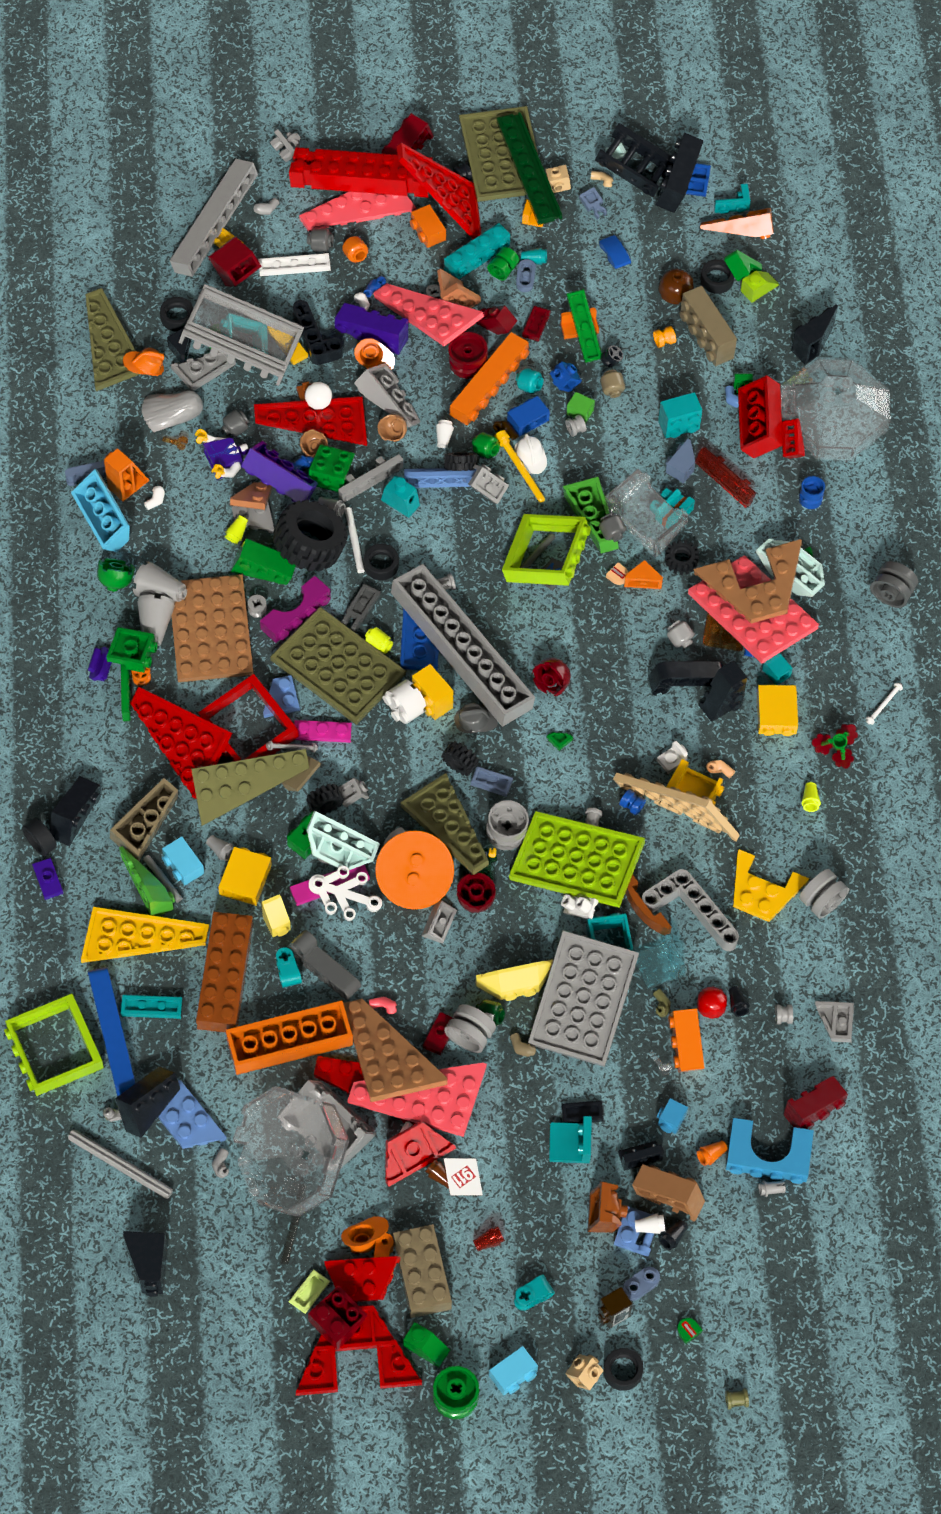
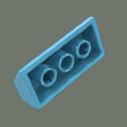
M94 469L71 494L101 547L105 550L117 552L129 541L130 526L97 469Z

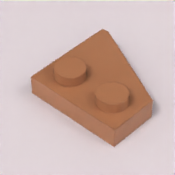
M254 482L230 498V505L265 510L272 492V486L262 482Z

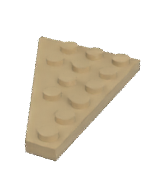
M616 773L613 778L621 788L625 790L631 789L635 792V795L641 797L646 795L654 800L655 804L678 815L684 813L692 818L693 822L717 833L723 831L736 842L740 836L728 822V818L720 813L721 810L714 806L713 801L706 796H702V798L697 797L692 792L687 791L684 793L675 787L667 788L658 782L653 784L644 778H634L628 773L624 775Z

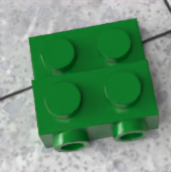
M118 627L106 656L107 662L123 664L127 670L144 673L146 668L151 667V654L157 651L158 643L155 642L154 634Z

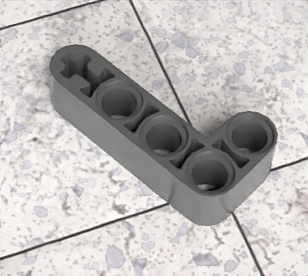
M303 930L290 944L294 958L309 971H314L313 974L326 985L328 984L331 989L345 1000H349L362 986L355 976L317 946L316 938L309 931Z

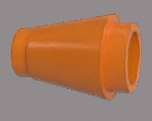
M722 1140L700 1147L699 1151H697V1158L703 1166L711 1165L728 1151V1147Z

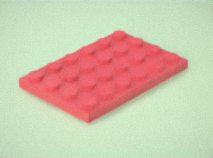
M745 555L731 563L740 589L771 581ZM702 580L688 589V594L761 664L811 634L819 626L792 599L789 601L787 614L751 624L745 619L743 614L738 613L734 609V606L728 601L723 600L716 594L714 589L709 588L705 581Z

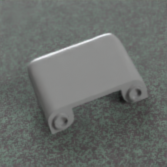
M308 1080L278 1116L284 1128L289 1131L292 1129L298 1131L324 1155V1165L331 1171H339L376 1135V1132L329 1087L315 1080Z

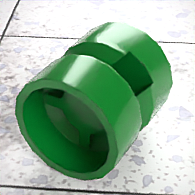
M502 247L487 265L488 272L500 281L506 280L519 263V256L512 249Z

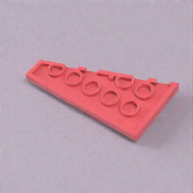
M347 192L299 215V219L308 231H312L314 228H329L332 225H347L349 222L356 221L358 223L380 219L388 215L397 216L405 212L411 213L417 210V208L408 196Z

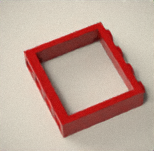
M254 674L198 712L199 717L212 723L209 718L253 689L285 729V731L271 741L276 744H289L300 736L297 727ZM227 743L222 754L226 758L229 756L232 760L231 762L240 761L241 758L230 744ZM265 744L244 760L273 755L281 749L272 748V750H268Z

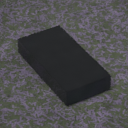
M602 1100L561 1104L563 1123H583L584 1116H592V1122L604 1121Z

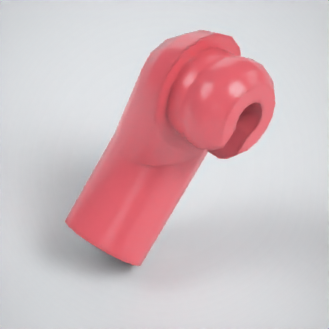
M387 997L368 999L369 1005L372 1008L384 1007L388 1014L397 1012L396 1002Z

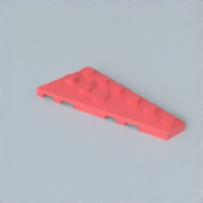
M387 283L373 293L375 299L402 318L408 319L409 323L442 346H446L484 317L482 311Z

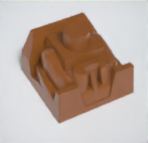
M601 1182L590 1192L587 1232L613 1233L622 1225L620 1219L621 1217L626 1218L628 1206L621 1205L622 1200L618 1199V1193L615 1191L618 1189V1185Z

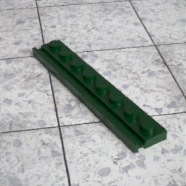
M521 112L518 115L510 114L498 117L497 125L537 224L553 222L558 218L561 220L562 212Z

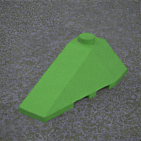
M123 846L119 847L120 856L151 916H160L174 910L173 903L175 899L171 891L167 892L165 886Z

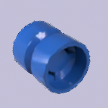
M809 476L802 481L799 502L803 507L816 509L822 504L825 491L824 481L816 476Z

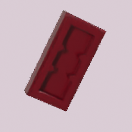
M533 306L522 337L539 342L550 317L551 310Z
M442 1012L439 1013L423 1044L424 1049L440 1056L442 1055L450 1039L444 1030L449 1020L454 1019L453 1017Z

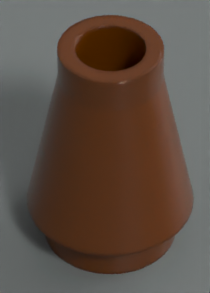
M435 1159L425 1172L429 1178L449 1189L445 1166L441 1161L438 1162Z

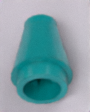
M541 247L522 251L521 261L529 259L537 265H543V263H547V250Z

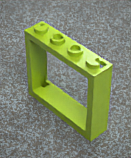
M524 514L502 568L506 582L569 586L571 578L574 577L576 565L579 564L581 552L585 548L587 536L591 532L586 517ZM534 531L576 533L562 570L519 568Z
M73 994L5 1021L7 1029H4L5 1035L8 1040L12 1039L14 1045L11 1048L14 1056L20 1057L21 1062L18 1063L22 1074H27L29 1078L26 1080L27 1086L30 1091L34 1090L36 1096L104 1068L102 1059ZM69 1009L92 1061L38 1083L15 1031Z

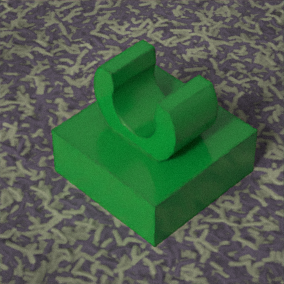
M734 374L733 387L736 389L737 394L738 388L753 382V374Z

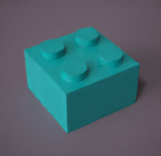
M695 392L660 402L658 422L665 438H676L681 434L694 433L700 429L702 407Z

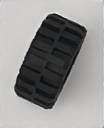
M303 500L302 502H293V504H289L283 510L273 531L275 547L278 552H281L280 555L283 559L286 558L288 563L296 565L299 569L305 568L307 571L328 569L337 562L347 542V528L345 523H343V519L336 515V511L330 510L327 505L318 504L319 502L317 501L309 502V500ZM301 531L312 533L319 540L311 539L305 536Z

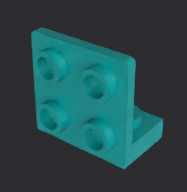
M584 1116L583 1123H550V1162L590 1164L592 1116Z

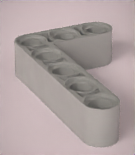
M677 870L643 893L642 900L652 913L680 896L723 950L732 951L736 948L739 938L737 930L687 870ZM682 879L685 883H679L677 880ZM662 890H669L670 893H663ZM690 894H695V895H697L698 897L693 898V897H690L689 895H690ZM646 900H653L655 903L650 904ZM706 908L709 912H703L701 909ZM714 923H719L721 926H720V927H716V926H714L713 924H714ZM725 938H731L733 941L728 942Z

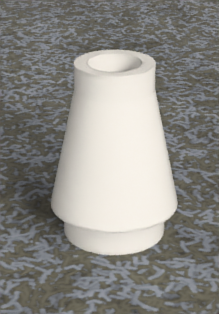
M440 420L436 425L437 447L448 448V443L454 429L451 421Z
M657 1213L640 1220H635L636 1233L661 1234L662 1231H665L664 1216Z

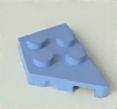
M178 1080L180 1090L158 1116L161 1123L182 1149L190 1148L194 1145H206L209 1142L219 1140L220 1142L225 1141L227 1138L182 1081Z

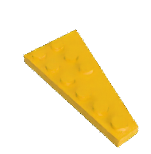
M93 907L81 963L205 946L210 927L209 924Z

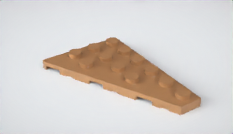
M363 999L343 1003L370 1102L448 1085L446 1076Z

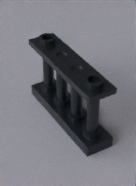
M618 123L611 136L615 138L606 152L601 149L599 150L595 161L633 184L645 194L654 197L659 188L656 183L663 172L666 171L668 165L671 164V161H669L671 155L621 123ZM620 143L629 147L621 161L612 157ZM637 152L644 159L634 171L627 166V163L634 153ZM651 161L659 167L649 180L641 174Z

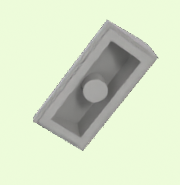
M442 900L435 903L421 936L443 944L457 910Z

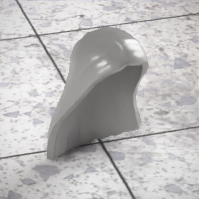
M183 391L177 394L148 395L142 404L144 421H146V424L153 432L192 420L203 410V401L194 391Z

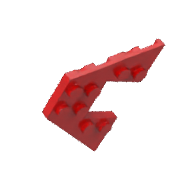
M374 1305L359 1306L367 1314V1317L355 1334L338 1350L322 1335L320 1336L301 1382L296 1389V1396L338 1392L336 1351L377 1348L380 1389L422 1385V1380L418 1377L410 1361L404 1355L403 1350L389 1332L385 1322L380 1318Z

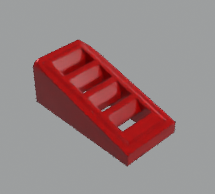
M797 418L782 421L783 457H805L800 420ZM794 426V429L789 430L788 427Z

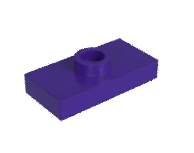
M51 858L32 864L45 900L63 894Z

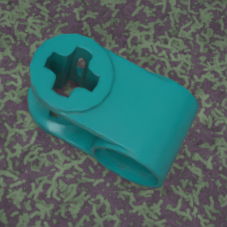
M287 947L280 948L276 953V963L282 988L301 984L300 971L296 965L292 950Z
M540 1275L517 1289L514 1304L517 1309L525 1311L551 1298L555 1292L545 1276Z

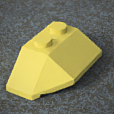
M553 959L476 975L475 983L478 988L499 1000L511 1001L522 995L530 997L539 992L548 979Z

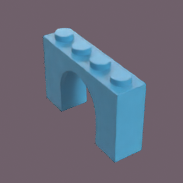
M733 1118L726 1170H730L733 1174L749 1173L752 1177L757 1178L768 1176L776 1181L787 1179L795 1184L807 1182L814 1130L794 1127L789 1154L780 1161L767 1162L756 1156L752 1150L751 1135L753 1121Z

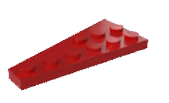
M363 397L334 398L322 410L313 409L306 401L254 404L255 424L300 433L314 429L323 433L329 439L367 446Z

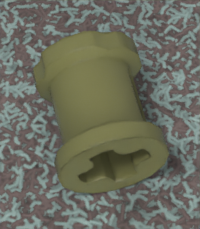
M746 1388L736 1392L725 1391L727 1410L737 1406L749 1407V1397Z

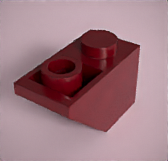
M505 305L481 309L480 311L483 312L484 317L476 322V324L497 335L509 333L516 324L517 319Z

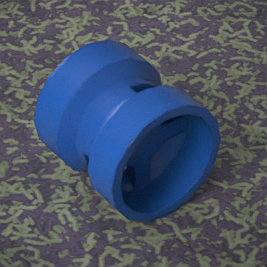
M629 789L621 798L619 805L630 809V812L636 816L644 807L646 799L636 796L635 792Z

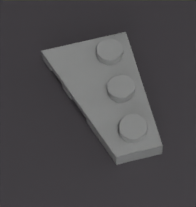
M218 351L216 357L211 356L210 353L204 354L203 357L193 360L191 358L181 364H171V369L191 391H195L236 365V360H234L233 364H229L227 362L228 355Z

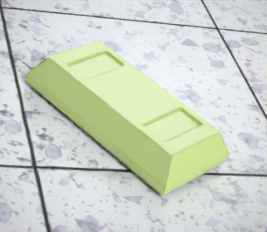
M313 1269L289 1300V1303L306 1314L330 1283V1280Z

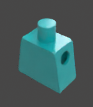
M394 476L384 488L381 501L406 517L410 518L420 506L417 489L407 483L404 478Z

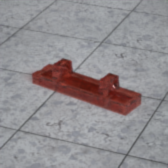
M706 447L700 449L695 463L745 508L749 507L756 495V492L749 487L751 482L747 479L742 480L724 464L725 459L722 456L716 457Z

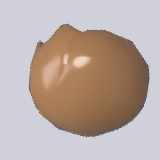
M397 414L386 415L380 419L377 425L378 434L385 441H399L405 437L407 432L406 421Z
M314 429L304 432L300 438V447L306 456L315 457L320 445L328 446V440L324 434Z

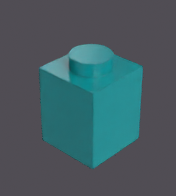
M780 653L764 662L762 668L775 685H779L790 678L793 669Z

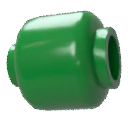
M482 432L473 438L472 447L477 455L490 459L498 454L500 445L496 437Z

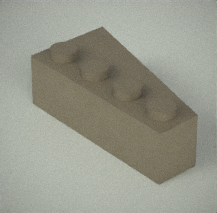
M163 778L110 829V839L119 847L123 846L140 861L178 799V790Z

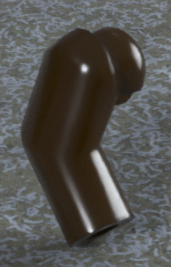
M496 421L493 424V429L497 433L505 430L512 441L519 437V434L509 422Z

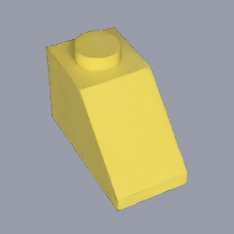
M280 894L262 901L263 919L272 937L277 935L280 937L287 934L291 930L290 920Z

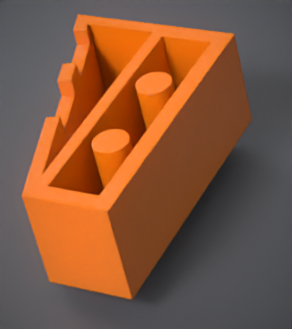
M118 448L114 452L108 453L105 457L104 464L108 489L122 502L150 481Z

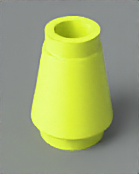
M238 515L225 531V538L234 544L242 541L248 520Z
M813 782L805 784L801 803L804 810L808 812L817 811L821 805L817 785Z

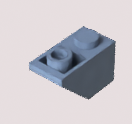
M689 439L683 444H679L676 453L673 456H669L665 463L667 465L666 473L683 484L691 476L695 468L694 453L691 440Z

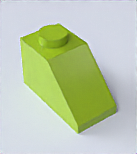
M754 271L742 279L741 292L753 303L779 286V283L768 272Z

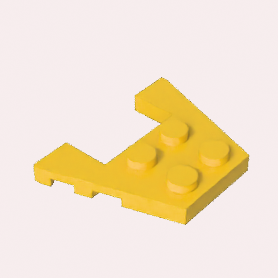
M739 849L737 853L733 907L770 922L798 891L808 883L809 878L792 872L786 887L778 886L748 873L755 856Z

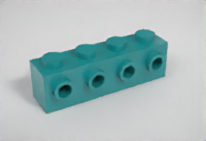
M498 223L444 258V271L458 279L464 277L493 258L502 247H509L510 233Z

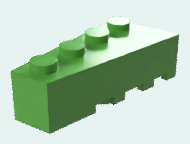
M599 477L563 486L564 497L576 516L586 517L587 523L591 528L589 536L600 553L619 549L618 541L606 540L599 528L600 519L610 514Z

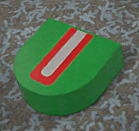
M691 1318L682 1319L677 1327V1333L685 1344L703 1331L697 1322Z

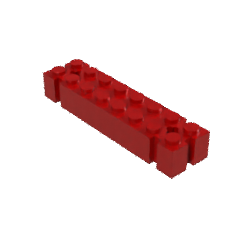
M295 147L293 162H291L289 169L291 187L305 188V185H311V189L408 196V193H414V197L426 198L429 196V192L398 161L397 155L316 149L314 152H311L309 148Z

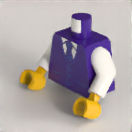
M198 429L194 434L198 436L196 442L198 444L204 442V454L212 468L211 472H214L217 480L223 477L233 478L241 469L242 456L247 455L249 452L247 444L236 446L232 438L214 437L208 435L205 430Z

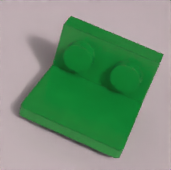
M320 445L309 469V476L318 483L316 487L338 492L339 488L346 485V476L355 454Z

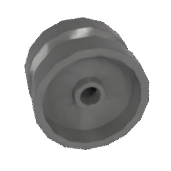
M888 561L880 567L877 576H875L870 585V589L879 601L891 607L903 608L907 605L919 581L915 573L907 566L898 562Z

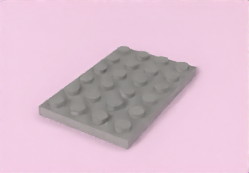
M563 931L528 1044L605 1067L639 953Z

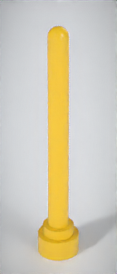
M505 430L499 431L494 437L498 439L499 445L504 447L537 500L543 503L545 497L510 445V436Z

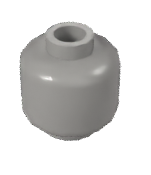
M678 620L667 628V637L675 648L683 647L685 649L693 643L691 639L694 638L695 633L686 621L681 622Z

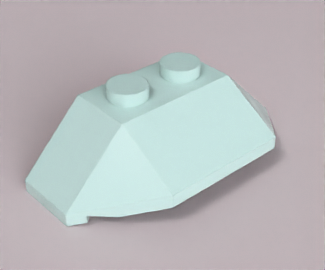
M768 539L756 550L766 570L773 577L774 575L765 549L789 543V541ZM801 548L792 592L795 595L813 597L825 585L823 567L820 562Z
M316 811L313 812L307 827L312 855L337 868L346 866L351 870L373 862L380 843Z

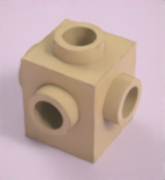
M566 165L545 169L553 193L571 189Z
M579 1354L565 1374L577 1387L591 1390L604 1370L599 1366V1361L594 1356Z

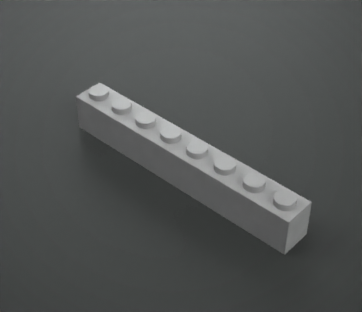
M240 159L234 160L211 198L205 204L200 215L196 218L191 229L188 230L178 249L172 255L170 263L174 272L191 277L194 276L215 243L214 239L218 238L222 228L226 226L258 176L253 162Z

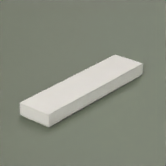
M329 253L258 259L262 266L259 268L260 276L331 271Z

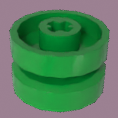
M452 1366L442 1370L435 1378L433 1384V1402L438 1412L451 1419H462L475 1410L479 1400V1382L476 1376L470 1370L461 1366Z

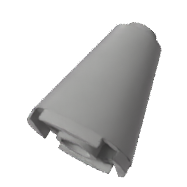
M147 561L148 564L140 566L133 582L136 583V589L133 588L135 596L151 594L154 595V598L159 599L161 596H166L175 602L185 599L187 589L186 585L153 562Z
M151 594L139 596L137 604L141 632L154 634L155 642L160 646L171 619L175 601L166 596H161L160 599L154 598V595Z

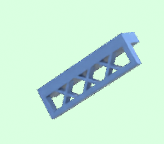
M444 468L404 469V479L415 488L471 487L468 483L476 469L468 471L445 470Z

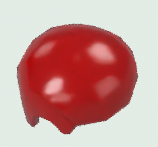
M713 986L706 987L699 992L697 1009L704 1017L710 1019L719 1018L725 1013L727 996L722 989Z

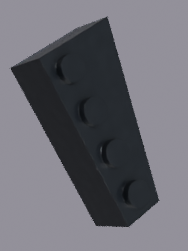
M685 132L681 138L678 137L674 145L676 151H673L669 161H671V164L666 169V177L661 184L656 206L675 213L686 195L704 140Z

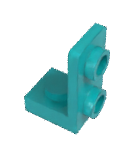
M741 184L740 191H737V199L716 200L714 213L725 214L728 212L737 211L741 213L749 211L751 200L748 184Z

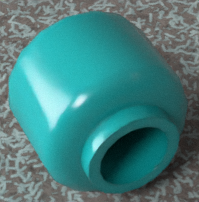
M530 368L522 369L516 376L518 388L531 394L540 391L544 383L541 373Z

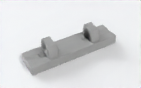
M398 454L385 461L381 456L375 460L376 468L357 479L352 474L346 476V485L338 489L339 500L345 503L403 469V458Z

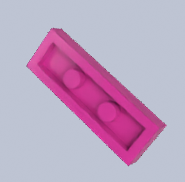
M294 721V725L297 727L300 735L295 740L351 743L352 723Z

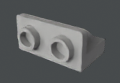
M475 464L473 468L476 469V472L468 485L493 503L498 504L509 485L503 482L505 479L496 473L495 475L492 474L491 469L486 465L482 464L479 466Z

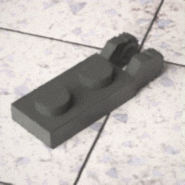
M363 584L347 609L341 623L347 626L351 618L355 619L351 630L356 633L380 597L381 591Z

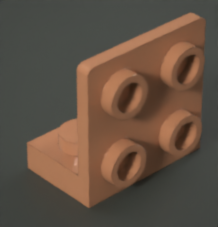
M442 269L437 270L440 295L443 300L469 308L481 302L480 296L465 288L461 280Z

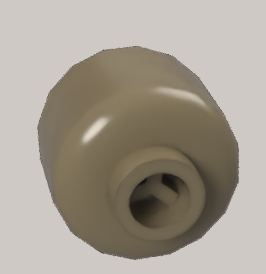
M608 370L603 373L600 379L603 393L611 398L619 397L625 390L622 373L617 372V370Z

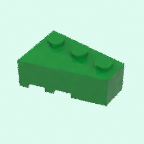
M246 538L236 554L231 572L287 585L293 576L296 565L288 563L286 558L283 559L280 555L281 552Z

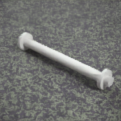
M895 683V688L870 717H866L867 724L873 725L875 723L874 719L897 691L903 689L901 683Z

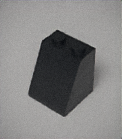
M123 1231L126 1250L142 1293H146L145 1295L150 1297L163 1294L168 1247L165 1233Z

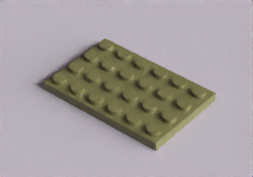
M527 106L459 115L477 202L526 196L497 125V118L510 114L518 115L521 112L537 151Z
M321 607L270 657L272 662L289 675H292L293 678L355 725L380 702L388 690L393 688L406 675V670Z

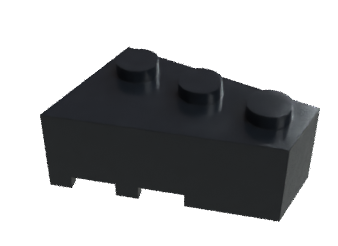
M79 776L51 812L50 833L56 841L70 847L94 804H97L100 800L99 784Z
M159 1066L115 1098L124 1128L128 1133L142 1138L180 1090L175 1072Z

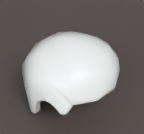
M314 382L307 387L305 400L313 409L322 410L331 402L332 391L327 384Z

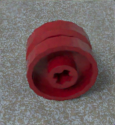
M463 332L449 343L450 369L460 378H473L488 360L487 342L477 333Z

